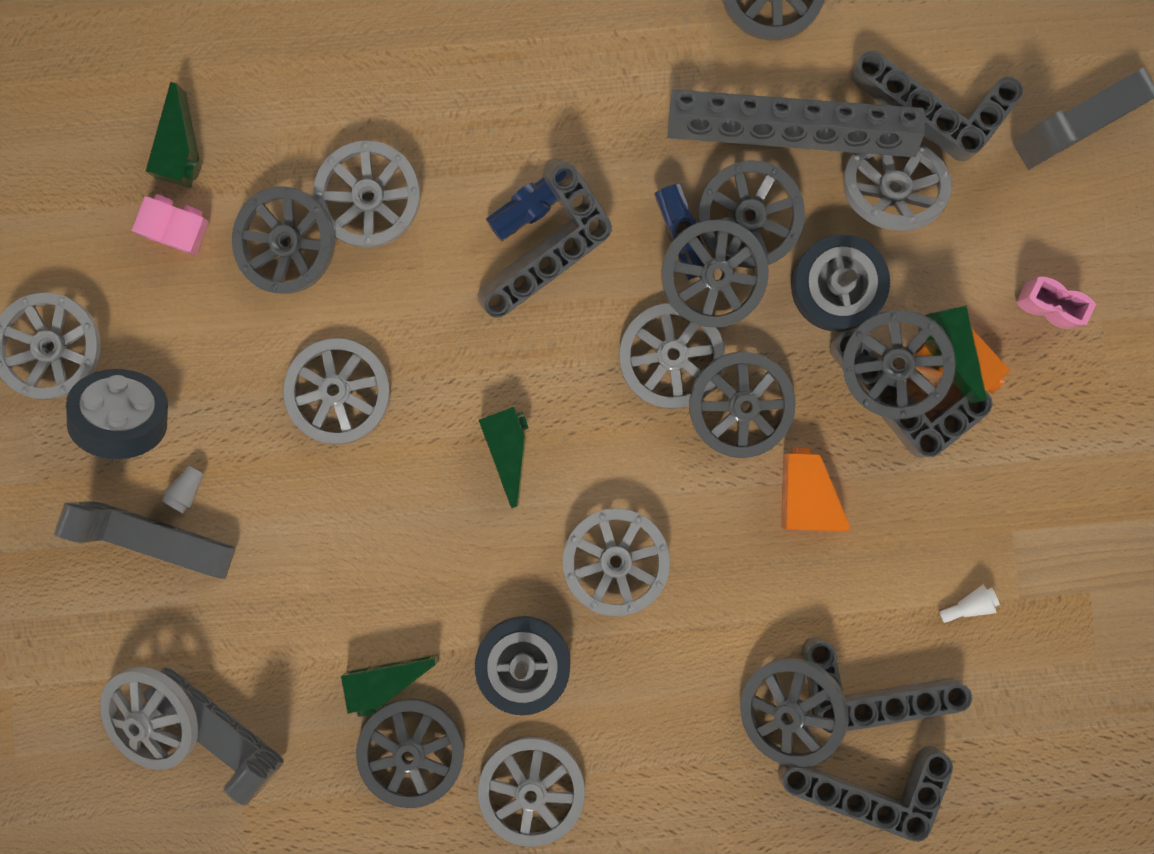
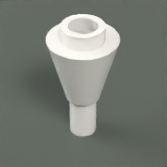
M982 584L960 600L957 605L939 611L943 623L962 616L971 617L996 614L995 607L999 606L1000 603L993 588L986 589L984 584Z

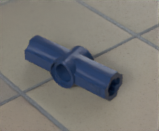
M565 168L557 171L555 175L556 183L563 181L565 178ZM543 177L535 184L532 182L519 189L511 197L510 202L487 217L486 221L502 242L527 223L533 224L541 219L558 200Z
M680 183L670 185L654 193L668 230L670 242L677 236L676 227L678 225L689 227L697 223L692 217ZM697 235L696 237L703 245L700 235ZM687 242L678 254L680 263L701 266L703 264ZM684 273L687 281L699 277Z

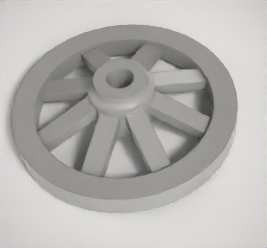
M357 141L340 147L323 162L314 181L313 197L328 212L337 239L355 247L374 248L395 241L412 225L420 205V185L411 164L396 149L380 142ZM371 154L390 160V163L376 181H373ZM358 155L361 156L363 180L360 181L341 165L346 160ZM400 168L406 178L408 187L383 191L384 187ZM334 171L353 188L352 192L327 191L328 182ZM367 194H374L372 201H365ZM408 198L406 208L400 218L384 205V201ZM327 202L355 203L336 221L332 218L327 206ZM378 211L393 226L383 232L374 234V212ZM361 212H364L363 235L354 234L343 229Z
M920 144L916 157L910 158L902 172L895 171L892 155H881L884 176L866 161L879 154L854 153L851 156L843 176V189L851 207L866 221L888 230L910 231L931 224L943 213L951 196V177L944 162L929 148ZM920 162L932 173V175L912 181L910 178ZM859 169L876 186L857 183V170ZM937 185L938 188L937 199L914 193ZM863 195L879 197L880 200L873 206ZM906 203L928 209L912 214ZM888 206L895 207L899 215L886 213L884 210Z
M34 293L16 300L0 315V378L14 391L37 399L62 398L68 395L71 388L79 380L94 373L100 358L101 338L93 317L76 301L54 293ZM37 306H56L51 331H49L37 311ZM68 310L81 325L62 336ZM25 312L37 331V334L34 336L11 328L14 322ZM85 336V356L69 350L68 345ZM7 337L30 344L31 350L7 357ZM53 343L54 350L50 352L49 346ZM64 358L81 365L77 372L68 380L62 362ZM38 359L26 382L20 379L11 368ZM51 363L57 386L48 388L36 387Z
M665 303L643 311L630 323L621 341L619 362L627 385L640 399L656 407L676 409L689 406L690 394L683 396L680 369L683 368L695 379L701 372L688 358L713 355L714 360L725 355V349L717 327H704L691 322L678 340L675 339L670 315H681L673 309L670 303ZM688 306L693 311L702 314L698 309ZM661 317L665 342L656 338L642 327L649 321ZM700 326L708 336L711 345L687 348L686 344ZM635 336L658 350L657 353L630 357L631 346ZM671 349L678 352V359H669L667 352ZM658 362V368L645 386H643L634 374L632 367ZM723 369L717 373L720 377L722 375ZM666 371H670L673 397H664L652 392ZM709 381L702 399L716 386L713 382Z
M340 338L316 342L300 352L287 371L283 388L285 406L294 424L309 437L331 444L354 442L371 433L384 418L389 406L391 393L389 377L380 359L365 346L352 340ZM344 350L352 352L353 355L341 372L336 375L332 351ZM320 354L323 357L325 378L305 367L313 358ZM363 358L370 365L375 376L349 382V377ZM302 376L319 386V390L297 397L299 377ZM333 385L339 387V392L335 396H332L330 393ZM378 386V397L375 407L352 395L353 391ZM322 400L323 402L311 424L305 418L299 406ZM347 403L369 415L365 422L354 429L351 427L344 406ZM332 406L335 408L342 429L341 433L321 430Z
M621 508L601 510L583 519L570 534L563 554V572L567 585L573 595L590 610L608 616H626L639 612L649 606L662 592L670 570L668 546L659 529L643 515ZM608 520L631 522L619 546L615 544ZM597 524H600L607 547L605 550L582 539V536ZM641 527L649 534L655 545L628 552L627 550ZM576 547L600 558V561L574 569ZM658 554L656 577L632 565V561ZM615 555L620 556L622 559L621 564L616 567L610 564L611 557ZM604 571L605 573L592 597L583 589L578 579ZM627 573L650 585V588L635 600L632 599L625 576ZM613 577L617 579L623 604L602 602Z
M132 667L114 676L104 687L100 699V713L103 725L114 745L131 761L149 769L163 770L178 765L192 752L198 738L196 713L185 692L167 675L147 667ZM130 683L131 705L120 690L123 684ZM142 683L156 688L147 704L142 702ZM166 696L176 712L160 715L157 708ZM117 706L124 715V717L118 716ZM181 722L182 737L160 729L163 726ZM141 741L145 744L149 751L141 747ZM157 741L175 747L177 750L166 754Z
M534 736L517 738L498 748L486 762L478 785L479 806L490 828L506 841L527 847L550 844L568 833L581 814L585 798V784L582 771L571 753L552 740ZM524 750H534L530 775L525 777L512 754ZM546 752L556 757L562 763L541 779L539 778L542 754ZM502 761L505 762L518 784L517 786L491 779ZM569 772L573 782L574 793L547 791L552 784ZM490 790L513 796L515 799L495 811L490 798ZM534 791L537 796L534 799H529L525 793ZM545 802L568 803L571 806L565 817L559 822L545 805ZM522 808L524 811L520 831L502 821L503 818ZM533 811H537L550 826L549 829L530 833Z

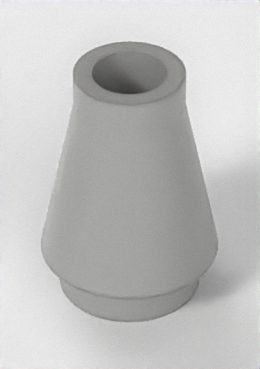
M188 465L185 471L163 492L165 496L161 501L184 514L187 507L191 509L204 474Z

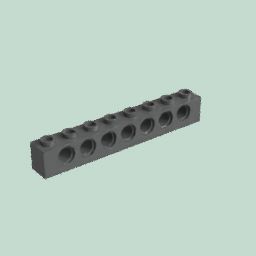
M672 89L667 138L916 157L925 134L924 108Z

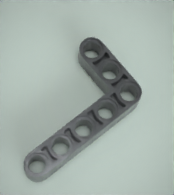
M876 51L863 53L851 70L852 81L882 105L912 107V101L919 102L924 108V137L958 161L969 160L986 145L1023 94L1022 85L1017 79L1004 77L985 94L969 117L965 118ZM862 65L871 66L874 74H866L862 70ZM887 83L895 84L898 87L899 93L890 92L886 86ZM999 90L1005 91L1009 100L1002 99L999 95ZM980 114L988 116L990 125H986L981 121ZM936 121H944L948 127L947 131L941 130L937 126ZM962 138H966L971 142L972 150L962 145Z
M1144 67L1067 112L1063 113L1061 110L1050 116L1015 141L1013 145L1027 169L1030 170L1154 98V82Z
M562 159L548 161L543 169V177L571 220L479 289L478 302L492 317L499 318L508 314L603 243L611 234L612 224L577 169ZM565 168V178L563 181L556 183L555 175L557 171ZM582 194V203L578 207L573 208L572 201L574 197ZM598 219V228L593 232H589L590 223ZM570 238H574L573 247L564 251L565 242ZM550 257L547 267L539 269L541 259ZM524 275V283L519 287H513L515 279ZM500 294V301L494 306H489V299L493 295Z
M846 331L836 336L830 343V353L842 369L844 353L840 349V342L842 339L849 340L854 333L853 331ZM862 342L860 343L855 363L880 360L870 347ZM884 370L872 371L870 379L864 378L861 373H857L861 385L868 393L885 372ZM892 379L886 386L892 393V399L889 403L885 404L898 406L896 380ZM986 392L987 400L978 402L979 408L974 413L968 406L969 400L962 393L931 419H928L924 413L912 417L911 424L907 428L900 423V419L882 418L910 453L919 458L934 457L987 416L993 404L990 395ZM879 394V396L876 399L880 402H883ZM908 395V405L914 404L915 402ZM947 416L952 417L955 421V428L952 432H948L944 427V420ZM924 435L929 437L931 441V447L927 452H924L920 447V439Z
M95 501L65 502L54 535L59 538L78 543L103 540L221 579H226L236 550L235 547Z
M813 637L808 639L802 647L803 659L823 668L835 679L842 690L834 648L821 638ZM818 646H824L826 650L824 658L814 661L812 659L813 650ZM806 676L809 696L811 697L819 692L817 689L818 683ZM946 678L845 695L849 712L847 731L962 712L970 707L972 693L964 684L954 679ZM954 688H958V698L953 702H949V692ZM927 693V704L923 707H918L917 698L921 694ZM830 698L812 708V714L823 717L827 710L833 709ZM896 698L898 701L897 708L893 712H886V703L890 699ZM859 704H866V714L856 718L854 716L855 708ZM822 728L826 732H833V730Z
M163 668L161 673L176 682L193 705L198 722L197 742L235 771L224 786V791L235 802L241 805H248L265 788L284 764L283 758L180 674L170 668ZM149 685L143 693L147 701L150 700L156 688ZM165 696L157 710L164 715L176 712L172 703ZM181 722L175 723L177 726L181 728Z
M933 746L922 748L916 756L901 800L811 766L790 767L781 764L778 770V778L785 790L795 797L910 841L920 842L925 840L932 830L953 772V764L949 756ZM940 757L939 766L934 770H929L931 759ZM795 771L801 772V779L798 783H787L789 774ZM822 783L831 784L830 791L826 795L817 794V789ZM924 787H929L928 796L921 800L918 799V792ZM851 795H860V801L857 805L847 806V800ZM889 806L888 814L885 817L878 818L877 811L879 808ZM913 817H918L917 826L907 829V822Z

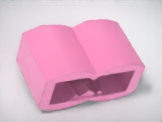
M158 194L155 195L154 199L144 196L131 231L142 237L197 256L209 221L202 217L203 212L188 205H185L183 210L173 207V200Z
M1038 277L1026 282L1016 301L1018 306L1027 313L1045 316L1051 324L1063 329H1073L1087 325L1096 306V303L1086 294L1078 291H1067L1060 282L1048 277Z

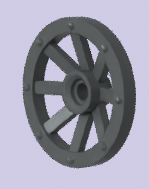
M736 0L722 1L730 19L742 31L758 39L778 41L794 37L807 29L818 16L825 0H813L810 8L801 0H786L801 18L784 26L782 0H755L746 14L740 9ZM767 1L772 3L773 26H766L753 21Z
M749 160L732 164L711 179L700 198L698 222L710 220L712 200L734 213L733 216L721 220L734 222L750 231L764 249L768 265L780 260L789 253L802 233L805 207L801 192L794 180L785 171L771 163ZM744 173L766 175L753 199L749 197ZM733 176L740 204L717 191L725 181ZM776 181L785 190L789 198L764 206L762 202L772 184ZM792 208L790 229L766 219L768 214ZM746 210L753 212L754 218L752 221L745 219L744 213ZM759 228H764L785 239L777 248L768 253ZM714 231L702 233L705 244L715 255L717 238ZM733 236L728 249H726L725 261L734 256L742 241ZM753 257L746 258L737 267L755 268Z
M285 186L267 188L251 197L238 213L232 232L233 254L243 275L258 288L279 294L297 293L314 285L328 269L335 248L334 227L324 206L307 192ZM283 199L284 225L266 207V204ZM294 200L302 203L310 210L296 228ZM257 212L273 229L270 234L248 231L251 221ZM317 222L320 241L304 239L305 233ZM291 238V244L288 246L287 241ZM247 240L269 243L270 249L251 260L248 253ZM303 249L319 251L311 268H309L301 252ZM280 255L273 280L266 278L257 270ZM292 257L301 277L284 282Z
M705 220L681 231L667 248L661 267L663 291L673 309L683 318L694 324L712 328L729 326L747 317L763 298L769 276L766 254L757 238L746 228L726 220ZM718 231L714 258L703 247L696 237L697 235ZM729 233L740 239L746 246L725 261ZM687 242L703 264L701 266L675 262L679 252ZM752 254L755 263V276L734 273L732 269ZM715 269H720L722 272V276L718 280L713 279V271ZM673 272L699 276L700 280L677 293ZM731 282L753 286L749 296L742 304L731 288ZM708 288L702 314L693 311L684 303L690 297ZM721 290L733 311L723 315L712 316L718 291Z
M901 309L876 314L862 323L850 337L843 356L844 378L853 397L867 410L882 417L893 419L912 418L926 413L935 407L950 389L956 367L953 345L942 327L921 313ZM900 322L922 328L907 347H903ZM889 323L893 348L890 349L868 333L881 325ZM930 335L937 342L942 355L915 356L914 354ZM861 342L884 357V359L855 363L857 350ZM901 357L905 360L906 365L898 367L894 359ZM943 366L942 377L937 387L915 367ZM884 370L885 373L867 393L861 385L857 373ZM908 377L928 394L923 400L908 405L906 378ZM892 379L896 380L898 406L885 404L876 399Z
M732 352L711 361L698 374L689 396V414L696 433L709 447L729 457L749 458L769 451L785 437L795 414L794 389L786 373L771 359L751 352ZM747 363L757 365L767 371L752 391H749ZM737 364L739 390L736 391L717 374L720 370ZM775 379L780 388L782 399L759 400L760 396ZM709 381L713 382L729 397L727 401H702L704 390ZM744 401H748V410L741 411V404ZM782 409L774 429L759 414L761 410ZM702 411H728L729 414L709 431L704 422ZM737 420L739 421L737 446L717 439ZM749 421H753L766 437L756 443L747 445Z
M781 658L771 661L758 669L750 677L742 692L740 712L745 731L757 749L777 763L790 767H808L821 763L836 751L846 735L849 712L845 696L835 679L823 668L810 661L799 658ZM795 672L788 698H786L775 673ZM806 675L815 680L823 689L803 701L799 698ZM764 679H766L777 705L756 696V692ZM830 698L835 719L809 715V710ZM754 707L774 716V719L759 727ZM786 713H790L793 716V720H790ZM805 726L830 729L833 732L828 742L822 746ZM779 728L783 730L782 748L771 742L765 735ZM793 732L799 736L811 752H792Z
M422 699L397 700L380 708L365 724L357 743V766L365 785L380 800L401 808L426 806L443 797L456 782L464 759L462 735L453 718L436 704ZM413 711L424 714L413 737H408L402 712ZM390 716L393 717L399 743L394 742L376 730L378 725ZM432 719H435L444 728L447 735L423 745L421 741ZM370 741H374L393 753V755L370 761ZM451 745L452 747L450 766L425 757L427 754ZM403 753H412L414 759L406 760ZM396 766L397 770L389 787L385 786L374 773L377 770ZM419 767L445 777L438 785L428 790ZM406 772H409L418 794L397 792Z

